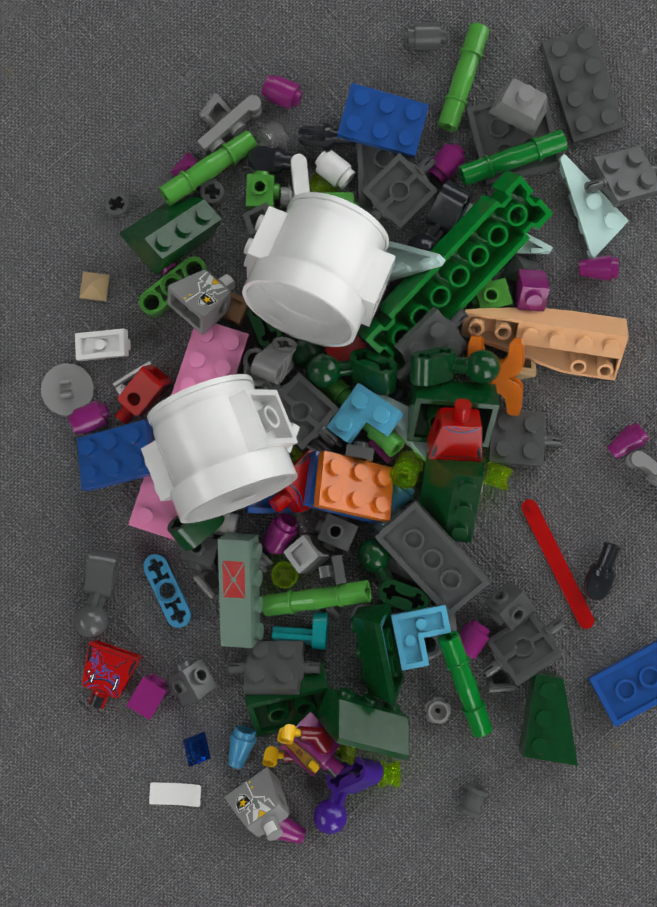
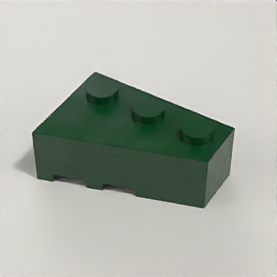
M540 671L529 678L518 751L523 757L578 766L564 679L558 674Z

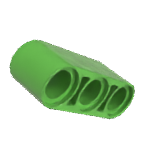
M196 256L189 257L144 291L139 299V306L143 312L149 317L159 318L171 309L167 304L169 284L188 277L189 269L194 265L201 266L202 270L208 271L204 261ZM150 299H159V306L156 309H147V302Z

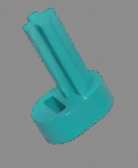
M314 611L312 629L273 626L272 641H303L306 645H312V649L326 650L329 612Z

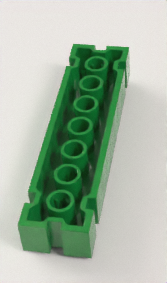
M506 170L491 186L495 192L490 197L483 195L430 251L440 254L445 259L444 264L440 267L405 277L378 306L382 312L375 319H372L370 327L363 324L360 325L357 333L378 354L396 362L397 371L406 362L394 345L433 307L450 320L460 308L463 309L530 239L526 233L532 227L538 230L553 215L552 211L540 198L530 195L534 190L521 175Z

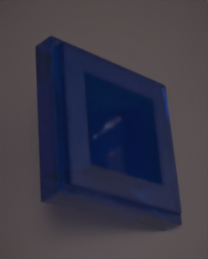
M205 732L183 739L189 767L211 758Z

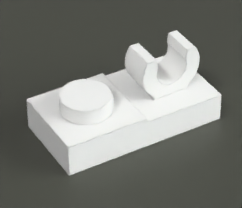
M123 328L75 333L76 360L88 361L129 357L131 343L130 339H128V330Z

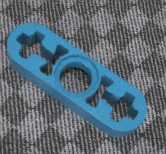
M162 554L148 556L144 561V572L168 623L176 628L184 627L190 622L192 611L168 559ZM154 558L157 562H163L164 566L160 567L162 575L168 572L170 578H165L157 584L154 579L160 576L156 570H150ZM164 583L174 585L175 594L172 598L162 596L160 589ZM178 597L180 598L181 602L176 603L180 611L185 610L186 615L183 617L184 622H180L179 619H173L172 615L176 613L173 605L167 608L166 603H171Z

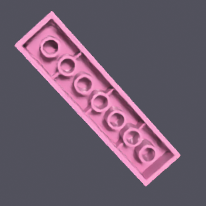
M216 323L203 335L193 328L171 395L207 380L240 374L243 357L251 340L250 335ZM144 477L128 525L175 540L167 530L170 521L178 515L172 500L160 501L155 491L152 477Z

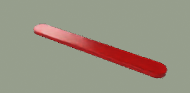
M532 499L525 500L521 505V510L578 625L583 629L591 628L594 625V617L537 503Z

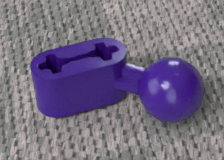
M353 757L342 763L345 767L334 779L327 774V785L332 791L329 799L318 803L313 815L314 824L319 831L328 835L342 831L347 823V811L343 805L347 794L358 793L380 782L383 777V766L378 760Z

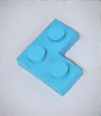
M358 383L327 428L351 445L366 422L388 437L404 414Z
M443 604L391 615L402 671L429 666L424 638L451 633L446 605Z

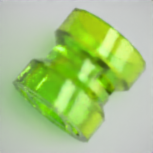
M402 452L392 468L390 474L392 482L403 489L412 488L423 469V459L415 452Z

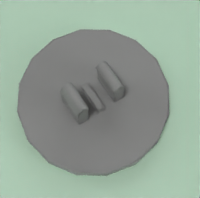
M63 363L54 366L46 373L41 383V395L44 403L51 411L61 416H68L73 413V410L92 401L94 397V383L92 377L84 368L76 364Z

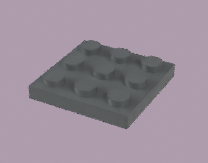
M544 89L538 90L545 94ZM494 101L467 107L465 110L477 159L482 158L484 155L489 157L507 148L530 142L533 137L537 138L555 131L548 102L547 112L534 136L490 114L489 111ZM561 153L543 158L539 162L537 160L509 171L525 178L558 170L560 167L558 158L561 156ZM503 173L494 175L493 179L483 180L484 187L492 186Z

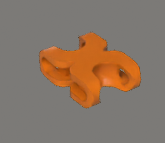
M471 337L468 344L467 357L477 350L485 349L483 337ZM513 338L509 345L508 356L504 359H499L501 365L499 375L489 384H496L497 393L501 394L506 401L508 415L519 416L523 401V383L515 376L520 373L524 366L525 341L523 338Z

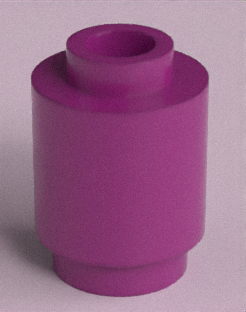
M268 75L261 95L265 96L267 101L291 110L293 106L298 107L303 92L300 91V84L279 75Z
M445 143L433 159L436 164L427 171L428 174L441 184L446 180H450L458 171V166L466 161L463 156L465 154L464 150L456 143L451 145Z
M98 400L81 406L68 415L70 425L77 435L80 433L85 435L108 425V418L111 417L105 403L101 404Z
M281 513L273 519L262 538L264 548L269 553L283 554L289 547L297 533L298 522L296 519L285 513Z
M473 618L469 624L466 623L459 635L466 654L469 658L476 659L488 641V634L491 630Z

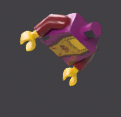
M311 712L297 726L287 724L280 728L277 741L283 743L280 747L282 751H279L276 747L269 746L265 749L262 764L266 767H275L278 759H283V762H296L313 776L322 768L333 779L345 767L333 756L340 747V744L335 742Z

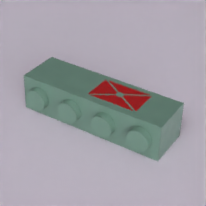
M226 533L218 538L221 646L253 648L263 637L264 626L263 623H260L263 598L259 592V586H261L263 578L262 571L259 570L262 546L261 543H258V534Z

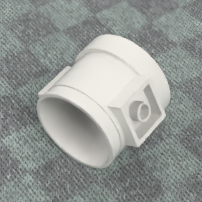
M305 192L295 195L290 200L286 212L269 206L265 215L260 214L255 226L257 233L254 239H248L244 249V254L247 255L244 261V266L247 267V281L243 287L242 295L246 304L265 322L297 339L328 347H341L352 343L361 324L370 327L394 265L396 256L386 252L389 246V238L383 226L371 214L359 206L337 196L318 192Z
M247 374L227 375L207 380L179 391L161 401L149 411L147 419L154 430L155 441L141 448L144 462L149 469L160 501H173L181 523L200 522L239 510L279 492L297 479L298 475L287 448L295 445L298 441L277 390L255 389L253 378Z

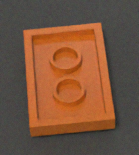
M328 451L319 452L313 507L380 522H388L391 517L395 468Z

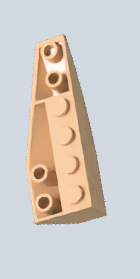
M517 307L465 309L469 317L463 321L461 328L462 336L470 339L472 336H481L484 339V344L505 352H509V345L513 338H523L525 341L526 360L534 361L537 364L561 373L613 381L616 379L629 338L627 319L545 308L544 311L518 310Z

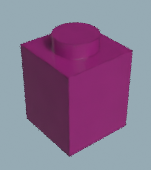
M519 269L514 287L517 309L544 311L550 291L546 272Z
M154 673L151 676L146 674L126 706L150 720L170 687L165 684L166 680Z

